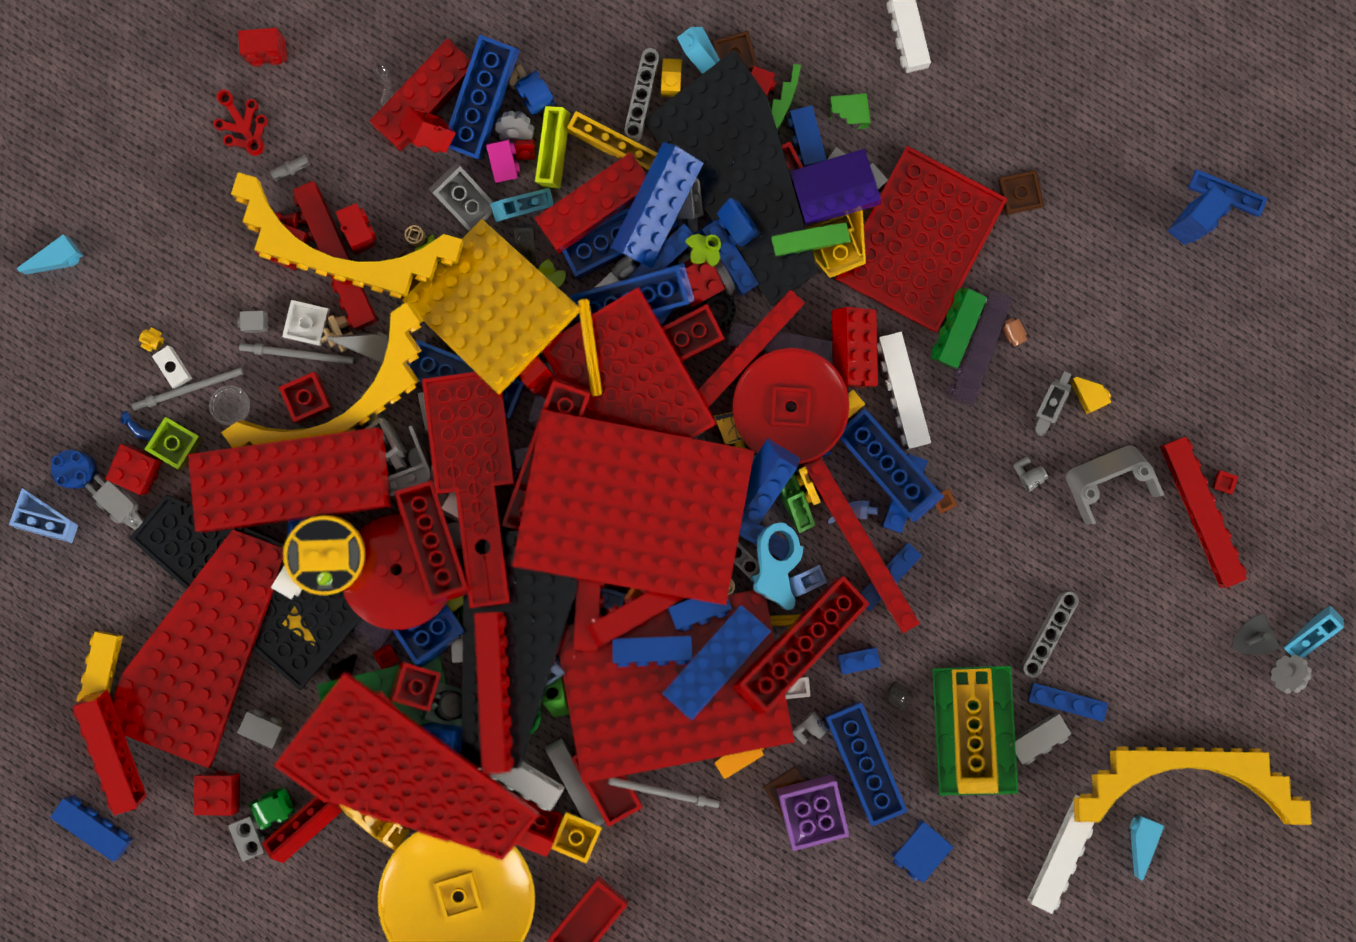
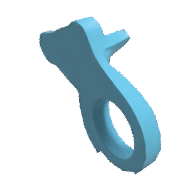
M775 523L762 529L757 539L760 572L758 575L751 576L750 581L754 582L753 588L756 593L761 594L765 599L777 603L782 609L791 610L795 606V597L791 592L788 572L800 562L804 546H800L797 534L786 523ZM776 531L783 533L789 542V552L782 561L774 559L768 549L769 538Z

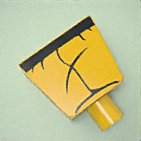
M733 412L714 416L724 444L746 449L745 442L735 425Z

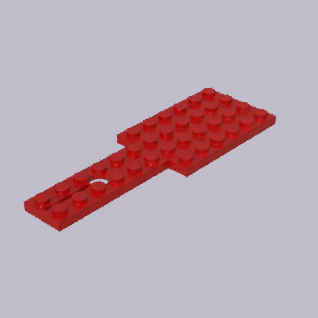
M476 372L422 379L436 494L456 492L470 608L510 603L495 489L496 486L515 484L503 391L498 394ZM482 539L490 543V551L484 555L478 554L475 549L478 541Z

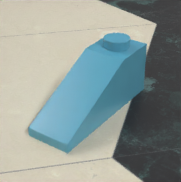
M690 27L677 37L685 54L702 74L720 61L703 27Z
M550 188L502 199L490 205L495 222H500L550 208L554 205Z
M63 234L20 265L17 270L24 274H31L74 266L83 255L71 238Z
M1329 605L1314 616L1284 646V649L1291 656L1295 654L1304 658L1343 629L1344 619Z
M1137 814V817L1133 818L1130 824L1134 876L1143 881L1164 825Z

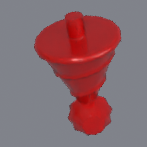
M299 211L283 216L280 212H275L280 221L282 220L295 229H298L299 223H303L300 219Z

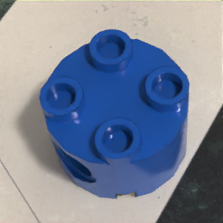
M537 70L518 80L517 84L514 85L518 94L522 98L525 97L526 101L523 103L531 115H537L545 110V106L555 104L551 92L544 80L540 79V74Z
M65 450L54 456L51 460L52 477L57 485L65 488L82 489L88 482L91 484L94 476L97 474L95 460L82 451Z

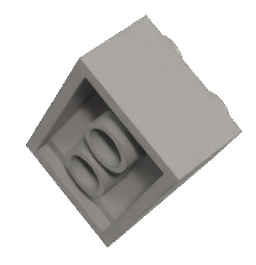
M456 163L428 189L468 231L481 219L485 221L493 213L490 204L494 202L464 169Z

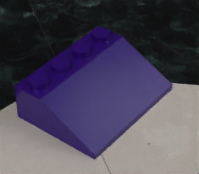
M865 149L790 171L806 227L881 204V197Z

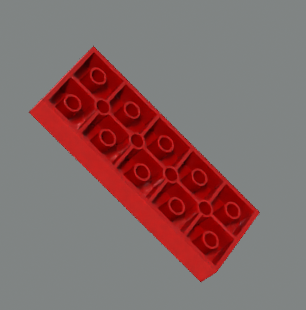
M379 428L188 454L195 532L206 533L308 519L318 515H337L391 507L383 430Z

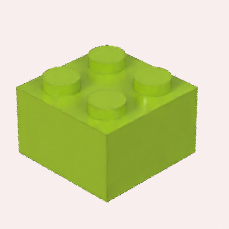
M165 417L144 450L176 469L183 471L189 462L188 454L195 453L203 438Z

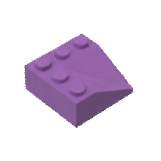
M833 774L776 789L793 851L849 837L837 781Z

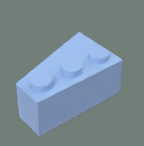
M23 488L9 523L10 526L68 543H73L78 528L76 523Z

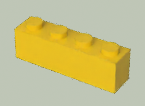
M96 631L91 636L90 653L86 656L85 664L87 667L81 678L83 685L78 693L77 702L86 695L108 689L110 694L123 635Z

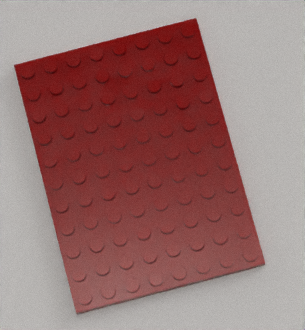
M542 410L512 566L726 605L754 450Z
M752 590L728 595L732 608L728 611L729 615L718 618L717 615L710 617V622L699 625V622L691 625L692 629L681 632L680 629H675L667 608L614 638L691 636L693 660L741 605L771 631L693 720H690L662 694L687 665H676V661H668L669 665L657 666V662H649V666H637V663H629V667H617V663H613L612 640L602 645V647H598V651L574 650L575 624L566 626L559 648L561 667L565 671L563 679L582 783L794 743L785 695L767 714L759 715L733 687L775 642L767 600L761 594Z

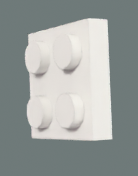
M291 300L282 337L321 346V338L324 336L323 329L326 327L330 309Z

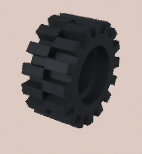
M717 293L706 299L702 306L708 304L712 308L716 303L725 306V315L720 318L715 317L719 326L723 328L734 319L736 306L729 295Z

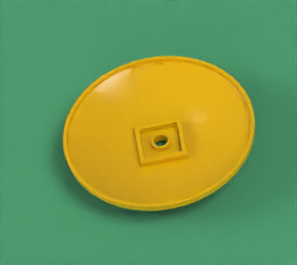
M419 831L407 838L393 853L383 871L378 890L379 918L384 934L389 942H523L530 928L535 908V889L532 875L524 857L516 846L513 847L504 860L481 854L478 850L421 834ZM456 891L463 893L464 899L462 901L454 899L453 894Z

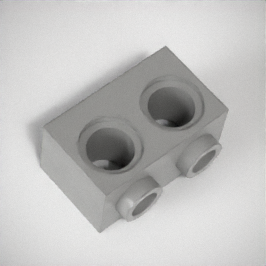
M253 814L228 825L242 862L266 852L262 843L267 837L263 836ZM244 823L250 826V832H246L243 829ZM251 841L257 844V850L251 848Z

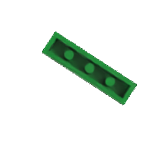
M959 288L954 295L952 307L947 312L945 324L939 331L938 341L932 348L930 359L945 366L958 369L987 297L969 288Z

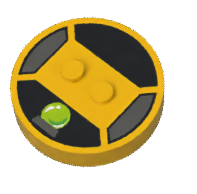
M318 515L303 521L290 533L284 547V564L290 578L300 588L313 594L330 595L346 589L359 576L365 562V546L357 529L348 521L333 515Z

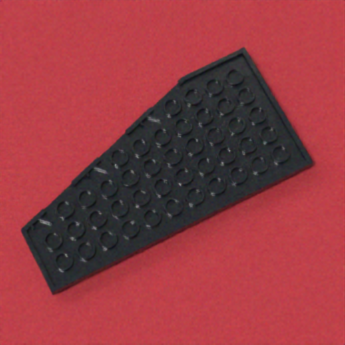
M733 50L645 119V124L660 146L663 142L677 146L703 162L696 178L700 181L702 206L713 222L720 219L717 213L730 198L741 203L761 234L743 247L737 244L735 247L759 282L757 286L770 305L773 306L790 289L794 291L816 275L819 270L813 250L775 257L771 240L772 236L806 230L773 118L769 98L738 53ZM726 228L725 231H726V233H727L728 236H729L730 233H729V231H728L727 228Z
M165 495L129 539L187 590L234 529L206 533L195 532L193 505L171 495ZM235 528V530L285 547L284 543L249 528ZM302 589L299 596L294 595L290 599L274 590L253 649L300 691L362 618L350 607L343 591L330 595H318ZM294 606L298 611L297 614L291 613V610L294 608ZM300 614L302 617V627L309 629L315 641H306L304 639V632L300 628L290 630L288 628L290 621L287 616H298ZM285 619L287 621V626H284L282 624L285 621ZM298 630L301 633V637L293 631Z
M501 531L510 603L470 608L468 595L463 596V629L465 633L463 634L462 757L477 768H482L474 614L503 612V616L506 618L504 636L507 637L505 656L508 657L506 676L509 677L507 696L510 697L508 716L511 717V727L509 728V735L512 737L510 755L513 757V767L511 769H519L528 746L527 743L536 715L539 712L547 688V681L556 654H558L570 610L575 595L578 592V578L512 566L519 531ZM485 539L479 540L475 546L477 553L481 555L487 554L490 551V543ZM464 565V578H465V581H466V573H465V565Z

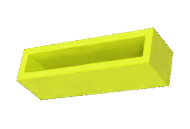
M545 106L535 182L542 187L561 188L568 137L567 126L570 122L571 114L563 107Z

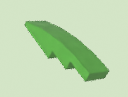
M793 64L791 82L783 81L781 100L773 99L771 111L777 131L781 127L791 106L801 65Z
M847 223L816 227L771 237L775 257L851 242Z
M793 473L779 496L797 533H801L814 527L815 523L805 493L800 490L796 475Z

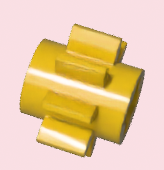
M152 327L150 330H143L139 337V341L142 343L140 347L150 352L153 349L159 350L164 341V338L160 337L162 332Z

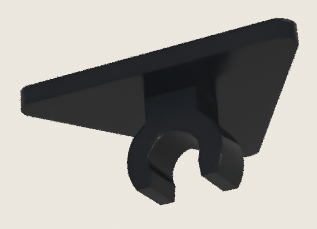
M352 654L338 663H332L331 667L325 670V674L331 681L340 679L345 671L352 676L357 655Z

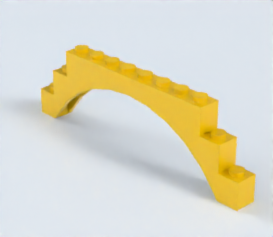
M238 172L231 192L236 202L244 205L248 203L243 223L248 226L247 229L254 232H259L260 230L254 249L259 253V257L268 260L271 257L276 258L279 263L284 265L296 264V268L308 271V268L316 270V274L325 277L327 274L333 275L335 280L345 282V280L353 281L352 284L364 288V285L371 287L372 291L378 293L386 291L390 293V296L401 299V296L407 298L413 276H416L415 279L421 282L432 281L438 260H441L440 263L447 266L457 265L464 244L462 239L443 234L422 249L400 258L379 262H355L335 258L311 248L282 225L269 205L261 182L256 177Z
M406 302L390 313L389 343L384 362L374 382L362 398L342 415L315 427L293 430L267 428L240 420L221 433L230 446L236 448L355 431L354 426L357 424L362 426L370 420V415L373 413L378 415L386 409L384 407L390 402L392 405L400 400L401 397L399 395L403 392L408 394L417 388L415 384L419 382V379L408 363L410 364L418 359L419 356L417 354L422 350L409 331L413 333L421 328L420 324L424 321L412 302Z
M1116 747L1115 751H1110L1111 774L1110 770H1098V774H1092V794H1080V798H1073L1074 822H1100L1113 803L1133 785L1152 775L1171 769L1193 768L1209 770L1230 777L1248 787L1270 806L1283 824L1311 825L1310 801H1302V797H1291L1290 778L1282 777V773H1270L1269 753H1262L1261 749H1249V752H1243L1242 748H1230V752H1224V748H1211L1212 752H1205V748H1192V752L1186 751V748H1173L1174 751H1167V747H1154L1155 751H1148V747H1135L1136 751H1129L1128 747Z

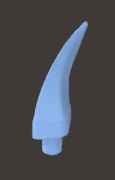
M863 500L849 503L857 518L867 519L869 514L878 515L879 509L877 507H870V501ZM833 517L828 520L829 524L835 522Z

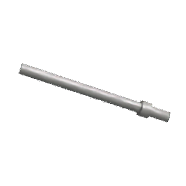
M240 343L239 345L240 351L254 352L255 355L271 354L353 365L355 357L268 347L260 343H255V345Z
M242 367L156 396H147L144 400L132 403L131 405L134 411L147 406L150 408L156 406L159 402L243 375L244 372Z
M614 777L609 778L608 781L609 785L695 803L696 806L704 807L705 805L718 808L720 804L719 800L706 798L705 795L701 794L692 795Z

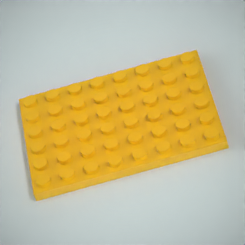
M481 219L462 238L464 244L458 264L447 266L439 262L432 281L420 282L410 291L407 298L405 297L402 301L405 303L412 302L424 322L486 383L500 394L580 312V308Z

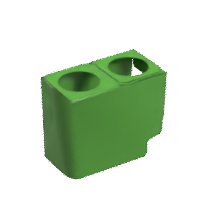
M866 93L830 97V111L832 104V112L839 113L841 118H846L848 124L862 123L857 129L869 127L870 116Z
M563 675L547 685L543 697V704L553 717L570 714ZM551 687H556L559 691L558 696L554 699L550 694Z

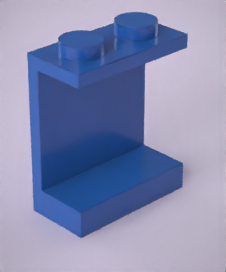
M920 819L916 824L918 828L897 853L893 851L892 856L895 858L893 862L901 869L905 867L910 871L908 875L916 882L920 880L924 883L954 847L925 821Z

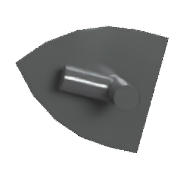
M1263 612L1245 622L1234 637L1231 648L1245 654L1260 655L1272 652L1280 648Z

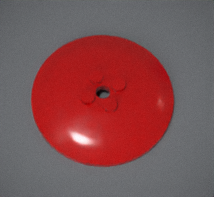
M779 349L755 360L742 374L734 392L733 416L740 436L755 453L759 452L768 438L801 458L799 464H803L821 457L838 442L848 421L849 396L841 375L826 359L816 353L803 349ZM790 401L795 402L797 405L796 411L792 413L788 412L785 408L786 404Z
M395 514L378 518L358 531L365 546V562L356 580L349 587L342 590L345 599L353 611L366 622L388 630L414 628L435 617L448 601L429 606L401 515ZM396 565L402 567V572L399 575L392 574V568Z

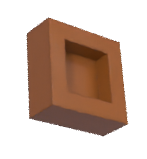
M950 489L940 492L944 497L935 504L939 514L958 506Z

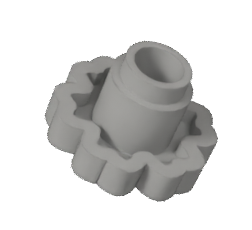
M509 111L504 112L502 117L497 119L495 131L500 134L499 138L501 140L509 138L510 143L514 142L515 145V140H532L535 128L530 124L531 120L523 112Z
M1295 654L1291 657L1283 656L1277 660V667L1271 670V680L1275 682V687L1286 694L1292 691L1299 693L1305 689L1308 681L1311 679L1312 669L1307 666V661Z

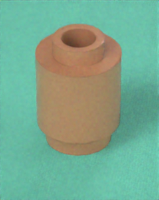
M1013 317L1003 322L1005 326L1002 329L1009 343H1012L1014 347L1028 340L1026 337L1027 333L1019 319L1015 320Z

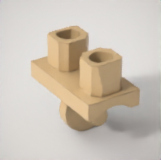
M332 315L328 317L327 324L332 333H330L328 328L323 329L325 334L321 338L323 343L329 342L330 347L336 345L334 342L327 340L328 336L342 335L340 329L348 327L345 316L334 318ZM338 345L341 353L347 351V348Z

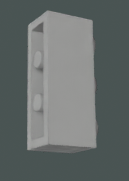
M1053 713L1015 737L1016 759L1022 765L1024 763L1026 765L1030 764L1040 753L1042 755L1052 750L1051 747L1057 743L1062 744L1069 739L1068 736L1072 733L1060 714Z

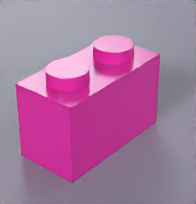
M508 138L487 143L486 147L495 183L518 178V173L521 170L519 162L514 160L513 154H516L514 142L510 143Z

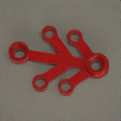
M220 90L217 93V101L222 106L227 107L236 124L225 122L218 118L213 122L214 128L218 131L228 130L241 133L246 138V140L237 139L227 134L223 138L224 144L228 147L238 146L246 148V151L252 156L262 154L265 145L261 137L264 127L268 124V119L264 115H258L255 119L257 125L254 135L250 132L254 111L258 109V103L254 99L246 101L247 108L243 120L233 104V95L228 90ZM225 96H229V100L227 102L223 101ZM251 102L255 103L253 108H249ZM261 118L265 119L263 124H259ZM222 122V127L218 128L217 123ZM228 138H232L230 144L226 142ZM254 144H258V148L256 150L252 149V146Z

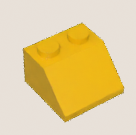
M566 812L561 820L551 849L587 863L602 827Z

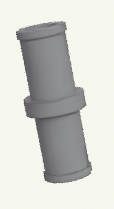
M304 154L292 161H285L284 165L270 170L273 179L278 181L290 174L295 175L296 171L310 166V162Z

